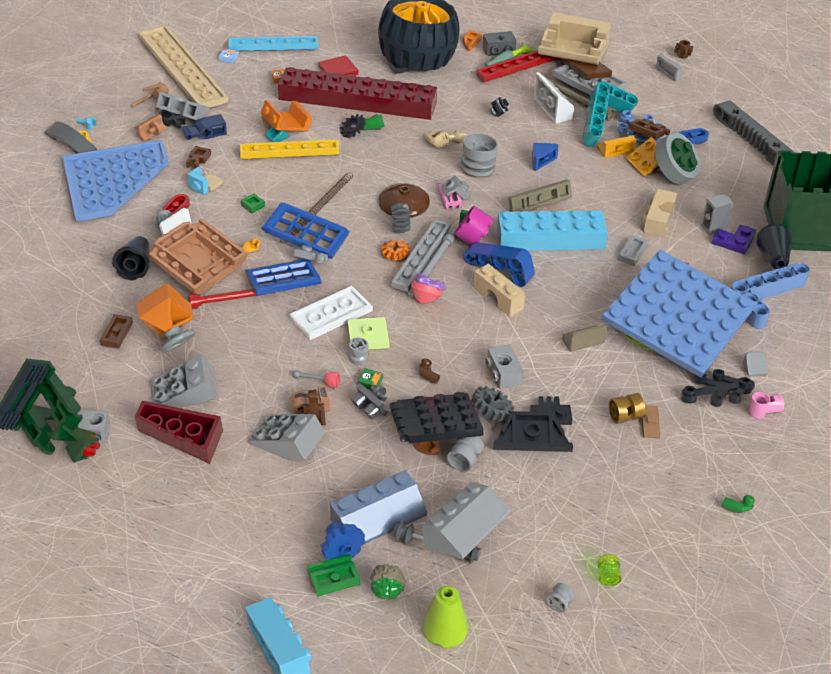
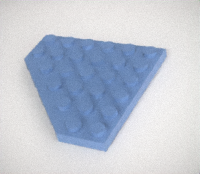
M162 140L62 156L76 222L112 216L168 165V158Z

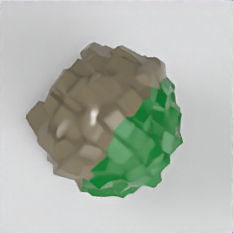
M389 564L377 565L370 576L371 590L380 599H395L404 591L406 580L398 566Z

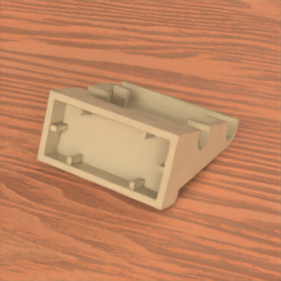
M553 12L548 29H546L543 35L541 46L538 48V54L598 65L603 54H606L608 49L611 23Z

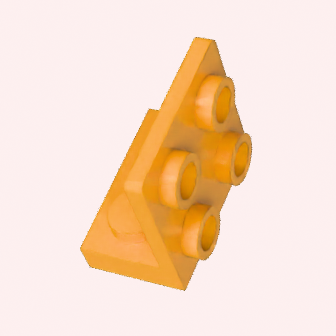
M652 137L626 157L644 177L659 166L655 156L657 142Z

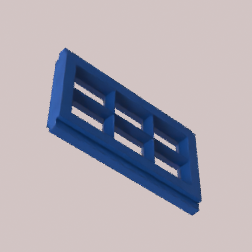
M308 259L245 270L247 278L257 296L322 284L319 274ZM306 268V270L292 272L293 270ZM289 272V273L274 275V274H277V273ZM270 275V276H268V277H263V278H257V279H256V277ZM311 275L310 277L299 278V279L296 278V277H302V276ZM291 278L293 279V280L278 282V281H280V280H286V279H291ZM274 282V283H272V284H267V285H262V286L259 285V284Z

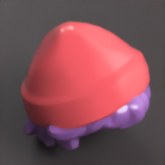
M422 272L415 276L411 283L414 296L421 304L432 302L441 297L443 290L447 288L444 282L431 280L425 274L422 276Z

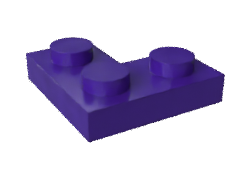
M741 224L735 234L718 229L711 244L745 255L755 237L756 229Z

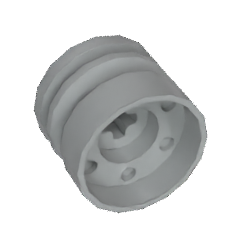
M485 134L468 135L463 141L462 170L474 176L492 174L496 166L497 140Z

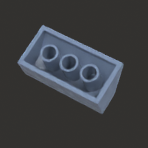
M406 470L330 503V520L332 523L355 524L365 534L366 542L364 544L392 532L395 525L400 524L401 521H404L405 526L427 516L418 486Z

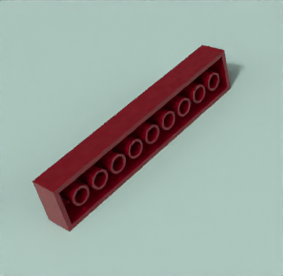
M286 67L278 83L279 100L297 101L298 103L431 120L437 104V87Z

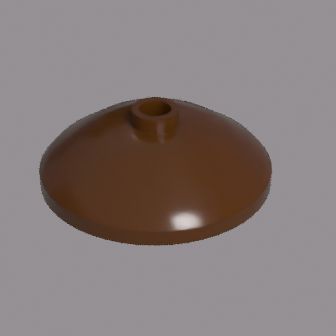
M398 183L387 187L381 192L379 206L385 213L392 216V205L407 203L410 218L421 215L428 209L430 198L427 192L417 185Z

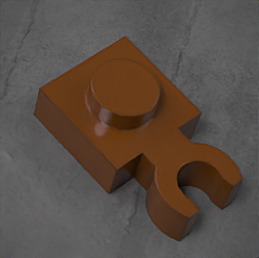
M195 146L189 154V159L186 160L187 168L191 165H194V168L200 167L199 163L205 164L211 156V149Z

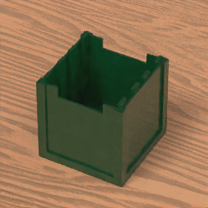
M790 150L777 151L763 207L768 225L779 226L781 224L786 226L792 233L791 250L831 251V154H827V152L817 151V153H811V151H802L801 153H794Z

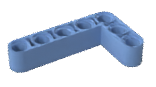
M796 263L733 282L731 289L757 303L756 308L746 321L753 328L763 329L766 326L770 309L761 299L805 286L810 271L809 266L804 263Z

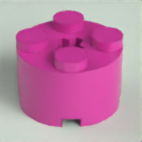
M472 206L464 216L462 223L458 225L454 234L471 246L475 242H480L479 238H484L487 235L488 228L494 219L478 207Z

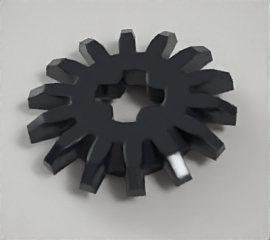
M356 114V116L351 115L350 118H346L345 122H342L343 127H340V130H342L340 133L343 134V137L347 136L350 138L352 135L355 137L356 132L360 134L359 130H364L363 126L366 125V118H363V115L359 117V114Z

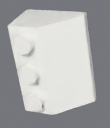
M537 72L534 100L555 124L572 120L574 113L573 104L567 100L551 81L540 72Z

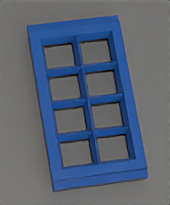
M280 203L262 226V230L265 233L299 247H302V245L311 246L312 250L327 254L328 259L334 257L350 233L347 228L287 203ZM286 212L296 216L292 222L282 218ZM299 218L310 221L306 227L296 224ZM278 222L288 225L285 232L274 228ZM313 223L324 227L320 233L310 229ZM292 227L303 231L299 237L289 234ZM327 229L337 233L334 239L323 235ZM306 233L316 237L313 243L303 240ZM320 239L330 243L327 249L316 245Z

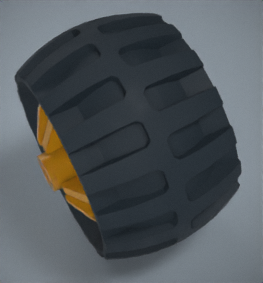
M389 0L382 12L378 26L379 45L383 56L389 62L396 64V66L407 68L408 70L428 71L446 66L454 55L459 40L460 28L457 12L445 0Z

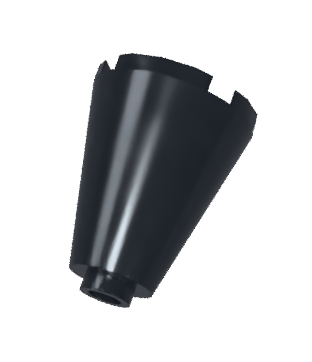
M773 224L765 226L757 234L756 245L774 269L788 266L793 241L792 233L786 226L781 224L779 226H773Z
M137 236L115 252L112 265L117 270L116 273L119 276L133 281L146 275L149 270V242L146 238Z

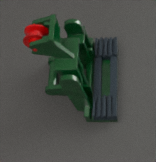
M26 358L0 402V429L19 431L20 427H22L33 446L39 447L47 455H52L55 451V446L50 441L52 439L66 442L67 446L65 449L71 460L75 463L85 460L89 456H94L96 450L100 448V442L94 432L78 428L82 416L78 415L81 407L74 398L77 393L76 390L63 384L54 372L56 369L50 361ZM40 393L51 408L34 405ZM46 420L56 421L58 425L54 431Z

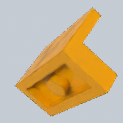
M628 136L607 140L602 144H598L597 149L604 158L632 153L635 149L636 138Z

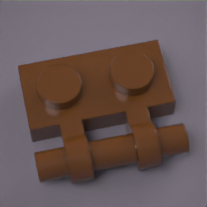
M638 119L630 122L628 127L635 134L645 135L648 139L652 137L656 140L664 136V134H670V129H667L662 124L657 125L652 120Z

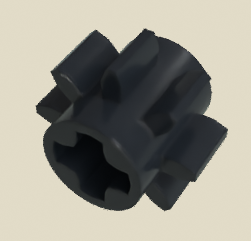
M499 97L490 103L492 105L490 111L493 115L497 113L498 116H501L508 111L507 106L509 103L506 98L502 100Z

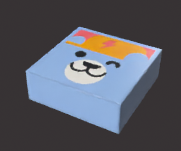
M224 49L219 55V61L234 63L239 56L238 51Z

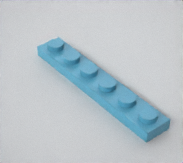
M318 36L229 38V49L235 51L318 49Z

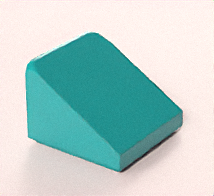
M273 127L265 134L272 142H280L289 137L284 130H275Z

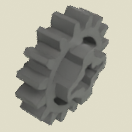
M479 386L472 395L471 402L474 403L473 406L475 408H478L477 412L483 413L482 415L485 418L490 417L491 421L496 419L499 423L502 420L506 422L514 409V406L511 405L512 401L507 400L508 396H503L502 391H495L494 387L489 389L487 386L484 388Z

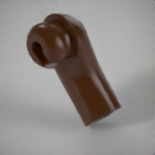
M427 358L422 359L419 364L420 375L437 384L440 380V375L431 370V360Z

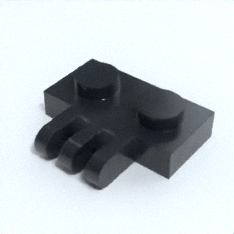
M539 396V405H530V412H553L559 425H572L570 405H560L559 396H554V402H552L551 396L546 397V402H544L543 396Z

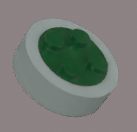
M673 132L657 142L655 156L659 165L656 168L658 173L662 171L670 181L676 184H684L699 174L700 160L693 144L684 135Z

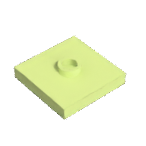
M385 317L348 320L350 341L353 338L360 337L368 341V350L389 348Z

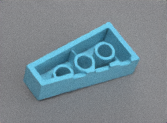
M272 597L245 607L248 624L259 647H262L268 665H272L274 673L311 674L309 662L311 661L310 652L307 647H302L299 634L297 632L293 633L292 624L289 618H284L280 604L276 605Z

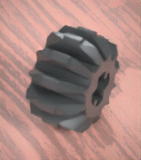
M407 203L392 205L391 212L394 232L405 233L410 231V214Z

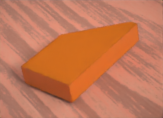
M471 30L463 36V43L468 51L482 40V34Z

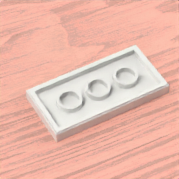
M350 286L289 314V318L309 340H312L348 323V320L357 319L372 312L373 306L353 286Z

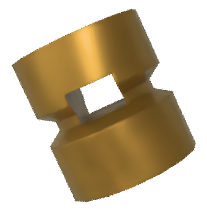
M639 393L626 395L625 398L620 396L609 400V412L615 424L628 422L629 418L637 420L645 417V403Z

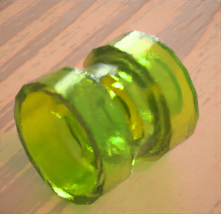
M613 554L599 557L597 561L598 569L600 570L598 574L599 582L605 586L619 584L622 579L619 570V557Z

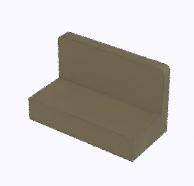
M605 324L565 333L562 336V340L570 352L605 343L607 327Z

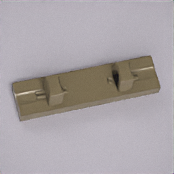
M565 179L508 197L510 212L528 211L572 197L570 180Z

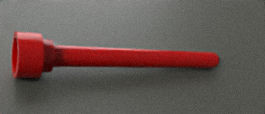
M254 289L208 296L189 294L188 299L192 309H197L198 306H202L205 303L257 295Z

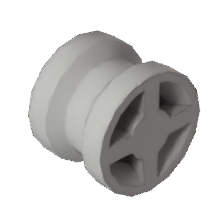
M557 583L553 587V592H550L546 597V601L553 610L565 612L568 608V603H571L575 598V594L568 585Z

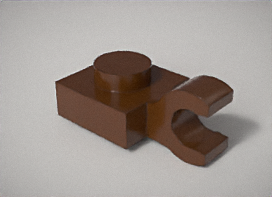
M316 389L308 390L309 405H303L304 414H315L321 426L326 425L324 404H318Z

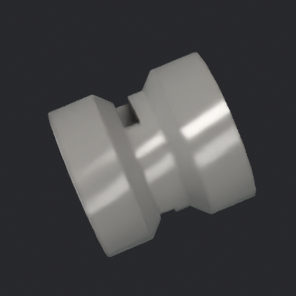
M360 337L353 338L349 342V359L353 364H364L368 361V341Z

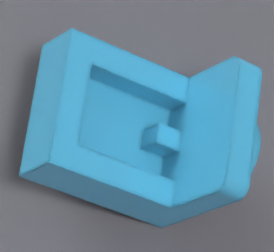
M200 167L187 174L190 189L203 195L209 192L207 178L202 176V169Z

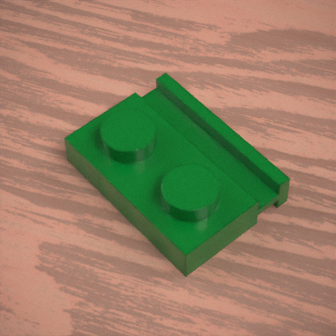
M350 554L307 566V572L310 575V580L317 597L360 585V577Z

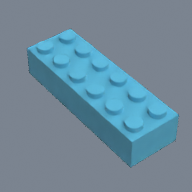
M603 211L498 212L497 232L499 245L526 250L605 249L608 232Z

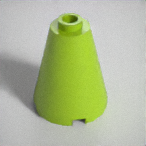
M443 586L437 590L423 620L422 629L426 639L433 645L434 643L442 645V648L456 647L463 643L469 631V622L460 594L452 586Z

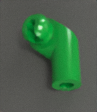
M745 495L742 501H735L725 497L722 507L736 513H743L753 509L755 499L750 495Z

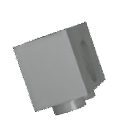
M511 345L488 348L485 363L487 368H490L492 379L494 382H497L499 388L503 389L522 385L524 370Z

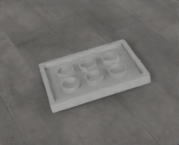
M568 65L561 66L552 71L553 77L590 96L600 81L607 82L622 90L626 89L628 84L613 75L610 77L585 79Z

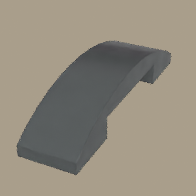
M57 121L44 131L52 139H58L72 148L75 154L97 150L83 135L62 122Z

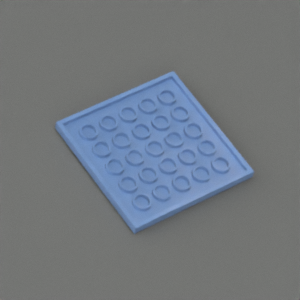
M659 249L607 309L601 320L702 378L756 308L757 303Z

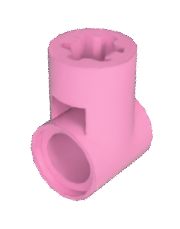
M756 392L752 395L747 410L748 414L753 418L760 419L766 413L782 412L784 410V399L781 394L767 395L763 392Z

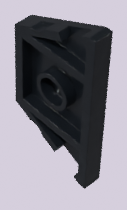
M512 411L506 424L503 425L497 440L493 443V450L573 452L572 442L569 443L565 436V431L557 423V418L553 412Z

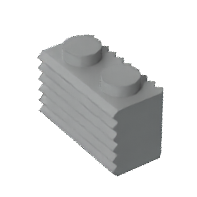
M725 194L706 199L707 202L704 207L701 226L710 235L716 233L718 229L726 230L727 224L730 222V212L733 209L732 200Z

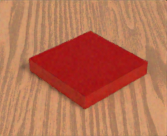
M346 55L318 62L319 68L326 73L358 75V69Z

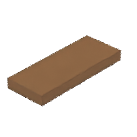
M645 405L646 414L642 418L643 438L660 439L658 406Z

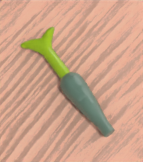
M522 43L521 48L512 52L509 50L504 51L491 61L485 63L484 66L487 67L513 59L522 53L535 52V49Z

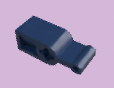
M221 114L198 119L195 125L181 127L186 140H191L198 136L202 139H210L227 134L226 122Z

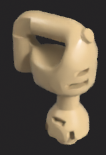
M460 129L456 130L453 134H448L444 130L428 132L425 135V138L437 148L448 146L449 141L452 140L462 142L466 137L465 132H462Z

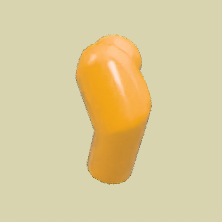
M254 238L251 241L244 242L241 248L247 252L248 256V253L257 251L261 243L258 239Z

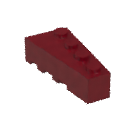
M142 400L135 415L138 431L208 464L212 460L223 433L221 416Z

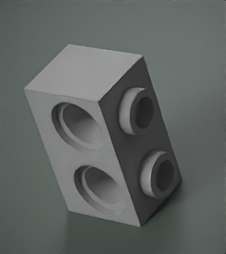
M79 411L78 415L82 416V420L78 424V428L94 432L100 443H107L110 429L108 411Z

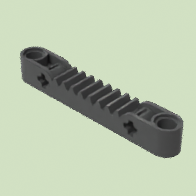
M729 100L714 105L713 114L716 119L726 127L734 129L733 131H738L737 134L742 135V138H746L745 141H750L749 144L754 145V148H758V151H762V155H765V159L773 166L777 151L790 150L794 152L732 101Z

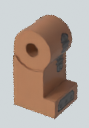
M326 385L318 386V390H316L318 404H324L325 412H330ZM298 391L293 393L290 398L292 411L294 414H304L303 405H309L308 392Z

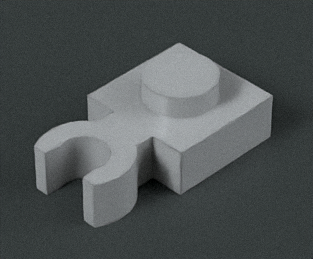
M302 245V247L296 248L294 251V256L315 260L320 263L327 262L328 259L327 254L318 253V251L312 250V247Z

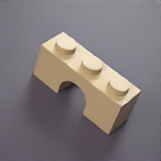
M657 189L656 194H652L650 204H648L642 224L645 225L644 232L665 236L678 193Z
M487 264L474 271L473 288L484 297L494 293L498 300L497 307L511 317L524 309L525 292L491 265Z

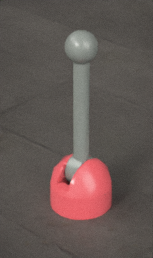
M298 370L293 372L295 378L306 377L324 380L326 385L332 388H337L340 382V373L329 372L325 376L300 373Z

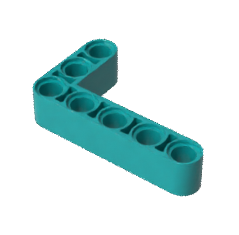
M598 82L590 96L582 137L583 143L592 147L602 136L607 106L621 113L624 110L632 112L638 104V98L634 94L607 82Z

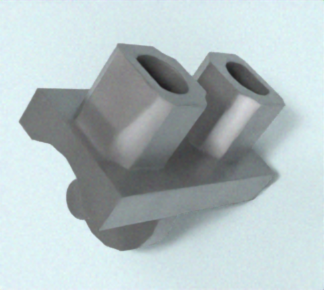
M361 383L356 386L358 392L351 400L359 409L366 403H369L364 412L371 420L379 414L383 417L388 414V411L383 408L384 404L380 401L385 402L387 400L385 396L386 389L383 386H372L370 391Z

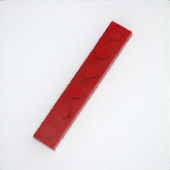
M538 51L477 69L476 75L483 82H489L490 80L552 62L559 58L538 54Z

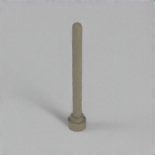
M560 84L555 85L560 92L589 106V99ZM608 106L605 119H613L616 110Z

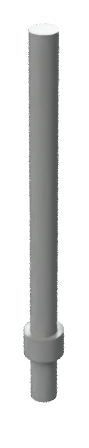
M453 227L449 234H446L442 239V244L422 271V276L425 274L428 277L446 249L453 244L456 236L454 234L457 229L456 227ZM412 287L408 292L409 297H414Z

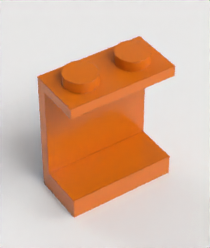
M268 100L264 101L261 109V115L275 130H309L312 116L297 101L291 102L289 112H279Z

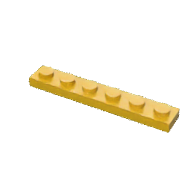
M338 139L240 144L241 159L339 154Z

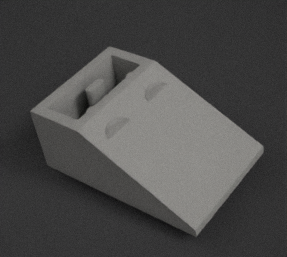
M202 354L151 380L153 403L184 407L202 404L218 396L214 367Z
M270 414L265 417L263 423L253 432V435L247 442L250 445L287 460L305 461L323 437L325 431L315 414Z

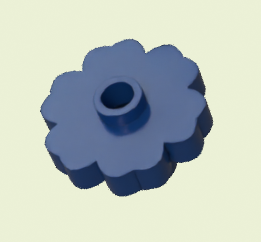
M331 523L326 528V541L321 544V552L327 560L348 554L351 555L352 559L361 551L360 546L366 542L365 534L355 524Z

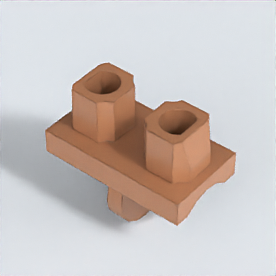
M157 114L135 126V131L140 136L141 141H146L166 130L161 114Z

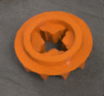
M389 240V242H384L381 247L382 255L386 259L393 261L405 259L410 252L409 245L405 244L404 241Z

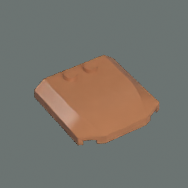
M199 219L198 223L184 222L157 239L152 252L150 251L149 253L151 261L194 294L204 293L241 267L247 258L245 250L204 219Z

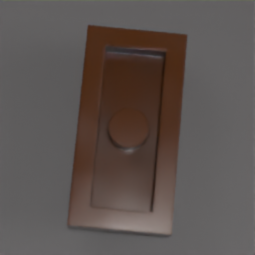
M114 314L100 338V344L102 346L120 348L133 324L132 317Z

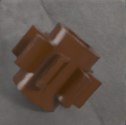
M681 40L679 43H676L674 53H677V57L686 59L688 56H691L693 46H690L691 43L689 41Z

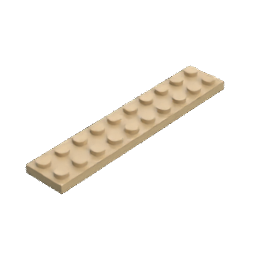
M167 25L138 32L139 38L192 102L210 108L229 102L228 96Z

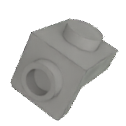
M456 176L442 184L446 196L457 192L464 200L470 197L468 192L469 186L465 181H460Z

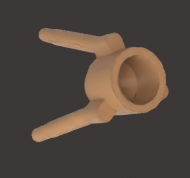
M162 82L143 88V91L151 89L153 91L131 104V106L134 107L152 96L158 99L160 92L168 94L169 89Z

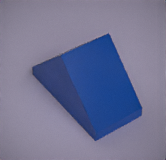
M533 143L532 164L534 171L557 159L559 147L557 143Z

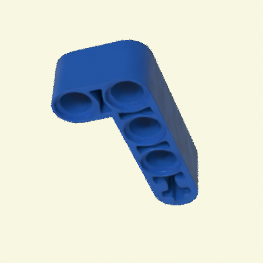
M475 242L463 254L465 262L469 265L483 267L489 264L494 269L510 271L512 281L519 287H524L535 275L531 254L523 248Z

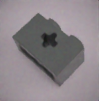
M512 31L483 34L482 47L487 56L499 55L507 50L511 52L516 50L517 40Z

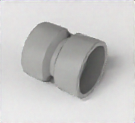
M477 436L458 438L456 445L452 447L447 455L448 463L460 472L469 471L484 448L483 442Z

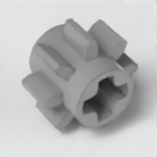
M170 210L158 211L157 216L153 217L154 225L159 226L160 230V223L173 214H171Z

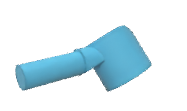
M93 117L87 118L86 121L76 119V122L87 125L88 130L96 126V119Z

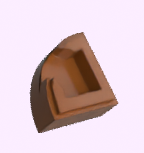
M436 441L414 443L413 445L417 451L426 455L441 454V448Z

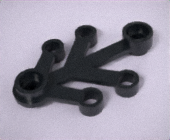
M714 369L712 374L714 380L706 378V374L702 378L697 375L694 376L695 383L705 384L710 387L696 389L693 386H686L682 390L681 400L685 403H695L697 396L713 394L710 398V404L719 407L722 405L725 396L731 391L729 393V401L737 404L741 402L743 394H750L755 388V383L748 377L737 379L725 375L722 369Z

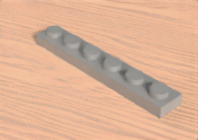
M434 219L391 281L392 288L409 292L414 277L423 271L442 243V239L450 231V223Z

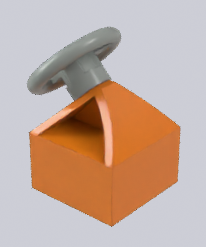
M165 283L137 303L139 319L163 339L167 337L169 340L161 347L163 353L179 347L195 335V330L193 329L181 333L180 328L194 319L192 306L168 283Z

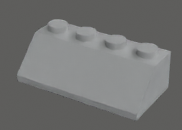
M471 482L422 526L425 548L463 559L511 513L510 508L490 486Z

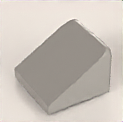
M749 352L745 354L743 364L748 376H766L768 374L764 352Z

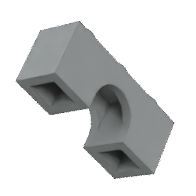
M160 92L156 104L158 108L194 120L207 117L210 108L164 92Z

